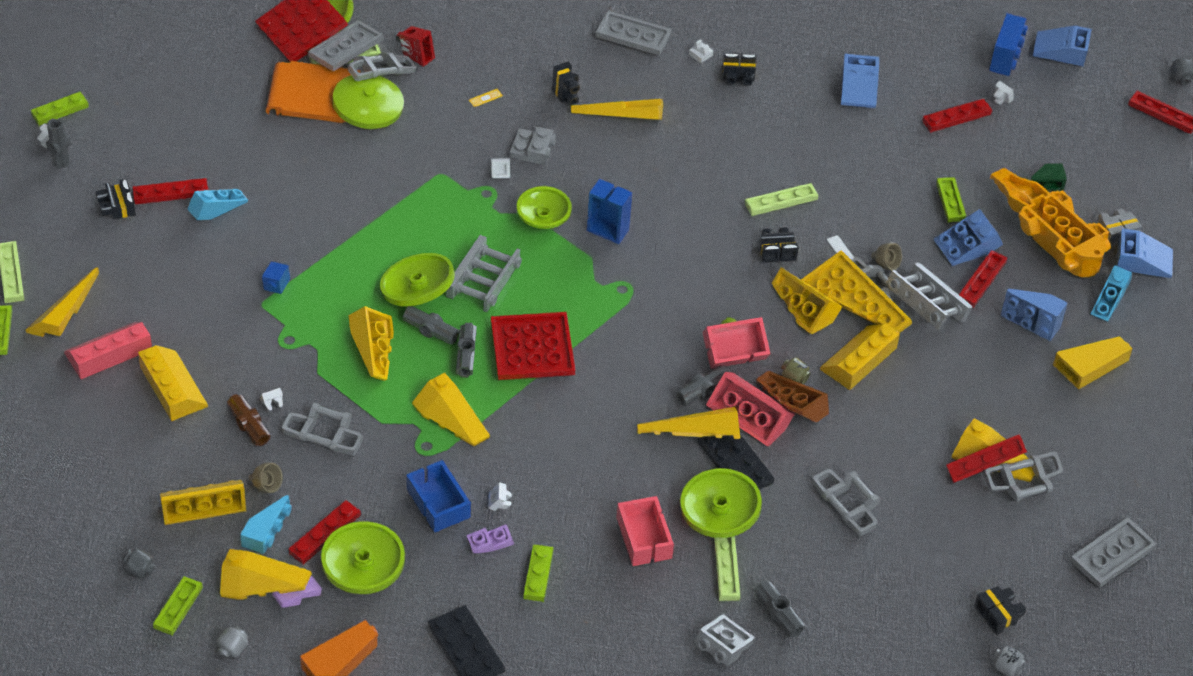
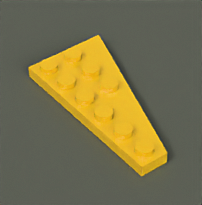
M842 250L801 279L843 306L842 308L875 324L885 323L899 333L912 324V320Z

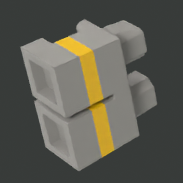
M1117 209L1112 217L1105 212L1101 213L1098 218V222L1109 231L1108 240L1111 246L1117 245L1122 228L1136 231L1142 230L1141 224L1132 212L1126 213L1123 209Z

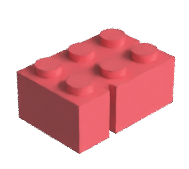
M762 317L707 326L702 332L706 349L710 348L707 352L710 369L717 368L720 365L743 364L748 360L749 362L766 360L771 354Z
M657 496L618 503L616 518L632 566L651 563V559L654 562L672 559L674 543Z

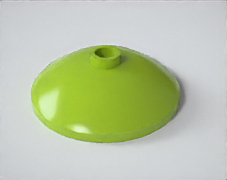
M539 186L528 189L521 194L517 201V213L520 219L526 224L539 229H550L562 225L569 219L572 212V204L569 197L561 190L553 187Z

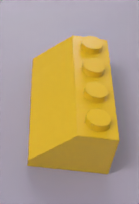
M885 323L866 326L824 363L820 370L848 390H851L897 349L900 333Z
M155 345L138 352L140 368L171 421L208 407L207 402L176 351Z
M242 480L160 493L165 525L246 511L245 491Z

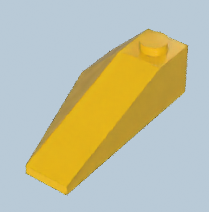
M782 267L771 283L781 299L787 304L788 310L796 318L797 324L811 334L832 324L843 307Z
M364 306L348 315L350 332L370 376L386 381L390 364L388 353L392 350L390 340L394 336L392 316Z
M445 372L429 380L412 402V405L425 419L437 422L439 427L449 429L454 432L456 437L472 446H476L490 438L489 433L458 387Z
M974 418L963 432L951 458L955 460L961 459L1006 439L992 427ZM1022 454L1003 463L1011 464L1029 458ZM1032 466L1011 471L1013 478L1031 482L1035 476Z
M229 549L222 564L220 596L232 599H247L249 595L258 594L261 597L266 596V593L278 591L281 594L305 590L312 573L309 570L253 552Z

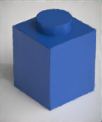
M271 261L262 275L264 290L282 294L290 280L289 265Z

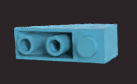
M239 189L195 191L188 206V211L196 220H210L247 203L248 199Z
M1114 265L1090 315L1106 322L1109 321L1132 279V272Z
M288 495L248 520L240 534L241 547L264 554L267 548L272 546L276 532H280L285 516L288 517L292 509Z

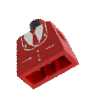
M411 26L396 35V40L401 43L403 54L424 67L435 59L431 31Z

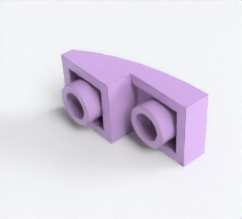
M506 524L488 532L486 528L467 535L473 553L495 551L514 544Z
M311 576L305 590L281 594L276 591L272 595L281 607L300 605L302 598L319 596L322 588Z

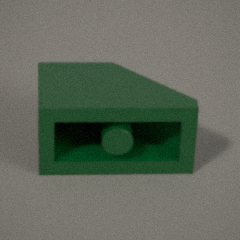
M1051 163L1043 165L1031 176L1030 180L1039 183L1047 191H1064L1067 176L1063 163Z

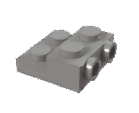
M536 127L535 131L519 128L510 150V158L544 165L546 159L551 156V146H554L556 142L554 130Z
M722 614L699 630L695 643L700 650L707 651L713 655L716 662L724 663L728 666L739 659L742 651L753 645L755 637Z

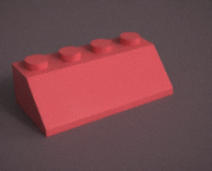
M134 322L64 351V354L79 378L84 379L137 357L138 352L152 347L151 336L142 322Z
M724 372L706 404L712 410L735 407L738 412L739 428L766 446H770L787 429L795 415L794 412L788 410L773 398L738 375L730 372Z

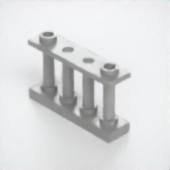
M479 235L456 269L454 281L446 291V297L454 299L457 293L462 292L483 300L484 311L488 312L490 307L495 305L499 293L515 269L520 267L522 262L520 249H516L512 256L488 248L487 237ZM488 255L507 264L503 269L480 259L482 256ZM478 267L499 276L496 281L474 274L472 271ZM472 280L491 289L486 294L463 284L465 281Z
M920 263L914 264L909 276L902 277L893 270L885 284L888 289L938 330H941L946 318L949 316H953L960 323L966 321L973 307Z

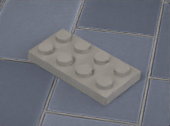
M607 11L596 30L595 37L660 56L672 34V29Z
M358 20L309 50V57L331 71H335L354 59V57L359 56L383 41V34Z
M1126 518L1071 556L1070 562L1100 588L1154 550L1157 543L1134 522Z

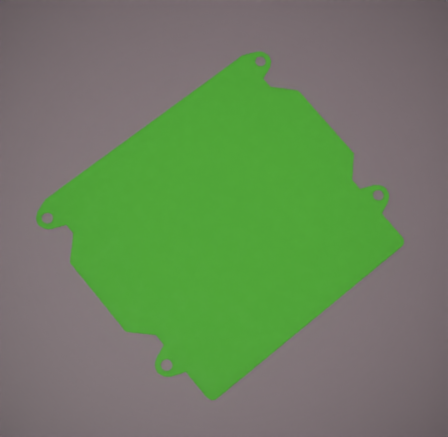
M438 174L291 280L286 285L282 294L274 293L261 304L264 310L285 325L278 337V343L281 347L295 349L308 344L318 350L317 374L381 424H414L422 430L415 442V449L424 456H431L446 451L460 440V438L454 435V432L447 428L439 427L438 423L431 419H425L412 405L414 399L429 380L445 372L458 387L479 420L483 422L536 379L498 380L491 316L567 312L573 349L623 309L633 295V287L628 282L616 281L602 286L595 281L592 257L552 229L532 227L523 222L518 213H499L493 209L492 206L498 194L495 188L481 186L466 190L445 174ZM484 190H489L492 192V196L485 198L481 193ZM479 235L487 237L488 248L512 256L516 249H520V258H522L520 267L515 269L499 293L495 305L491 306L488 312H485L483 300L462 292L457 293L454 299L446 297L445 291L432 301L414 306L427 314L437 313L443 319V322L460 330V325L465 324V322L477 326L473 375L465 378L456 374L459 336L453 345L434 336L431 338L425 337L419 331V328L403 321V315L408 306H397L385 300L380 289V280L387 269L396 262L421 253H436L447 257L451 261L454 271H456ZM488 255L482 256L480 259L503 269L507 264ZM478 267L472 271L474 274L496 281L499 276ZM472 280L465 281L463 284L486 294L491 289ZM621 285L626 286L628 291L623 294L619 293L617 287ZM364 306L392 316L394 336L390 340L392 350L388 353L390 364L386 381L370 376L350 332L348 315ZM292 336L295 338V342L290 345L286 344L284 338ZM430 442L433 447L429 451H424L421 448V444Z

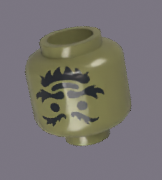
M797 357L791 360L787 359L781 367L783 369V377L801 384H805L811 375V372H809L810 367Z

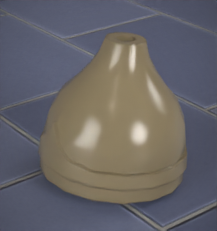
M885 243L880 245L875 252H872L871 258L883 269L896 270L902 262V250L896 243Z
M266 462L258 465L253 470V473L250 474L249 479L259 491L274 493L281 487L283 475L277 464Z

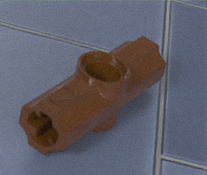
M232 395L227 401V406L235 416L240 430L248 434L255 446L261 447L266 445L271 436L262 424L258 411L255 408L252 409L242 395Z

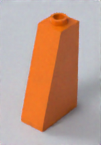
M366 620L301 655V669L307 676H348L377 647V637L379 635L376 628L370 626Z

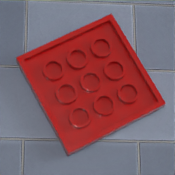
M283 0L255 20L257 26L290 63L291 61H299L308 54L309 50L348 26L347 21L328 0Z
M567 312L491 316L498 380L575 375L576 369Z

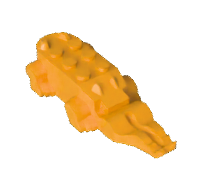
M1001 168L990 174V179L994 180L999 190L1007 197L1011 209L1019 213L1018 216L1023 232L1027 236H1032L1043 249L1057 260L1058 265L1062 269L1078 277H1091L1100 271L1104 253L1111 249V244L1108 240L1109 231L1100 223L1087 224L1074 213L1071 197L1064 191L1049 193L1039 183L1021 178L1006 168Z

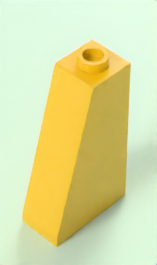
M1120 336L1058 351L1053 366L1079 390L1129 361L1133 348Z

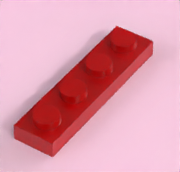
M1136 91L1129 100V106L1192 134L1193 116L1139 91Z
M983 98L925 115L922 122L931 133L991 115L992 108Z
M206 178L133 186L135 205L188 199L193 197L195 191L208 190Z
M991 250L959 293V296L974 308L1007 263L1008 257Z
M1020 434L946 464L953 483L1027 453Z
M345 500L288 549L289 554L304 565L322 550L325 541L335 530L353 523L361 516V511Z

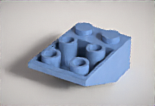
M1069 26L1038 31L1033 56L1084 66L1091 29Z
M844 54L841 105L876 108L879 57Z
M980 209L934 238L935 243L952 266L988 255L991 250L994 251L1003 245L998 233Z
M1121 229L1117 242L1116 266L1134 273L1172 278V248L1141 231Z
M1008 289L1000 316L1051 341L1061 328L1068 303L1051 294Z

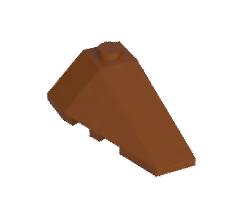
M767 371L756 379V383L784 407L806 419L817 423L829 414L828 394L771 371Z

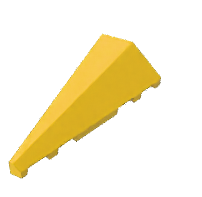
M663 99L571 106V113L662 120Z
M99 268L92 269L35 320L26 329V333L44 337L45 333L61 336L73 313L77 314L99 274Z
M735 407L637 424V433L660 435L661 432H672V436H716V438L733 435L734 439H740L738 412Z

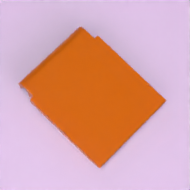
M296 61L276 63L266 113L269 115L270 109H275L277 116L281 113V115L339 123L346 122L334 110L332 98L336 85L342 79L351 75L348 68L340 67L335 71H331L327 67L318 64Z

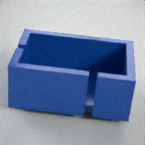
M1009 13L1006 14L995 44L989 71L1010 76L1011 70H1015L1018 61L1015 59H1019L1020 48H1023L1025 42L1023 35L1026 36L1028 26L1025 25L1027 18Z
M599 179L589 192L587 231L620 244L629 232L633 192L618 186L614 188V184Z
M443 460L426 466V483L423 468L406 475L407 491L423 516H426V521L434 533L471 518V502Z

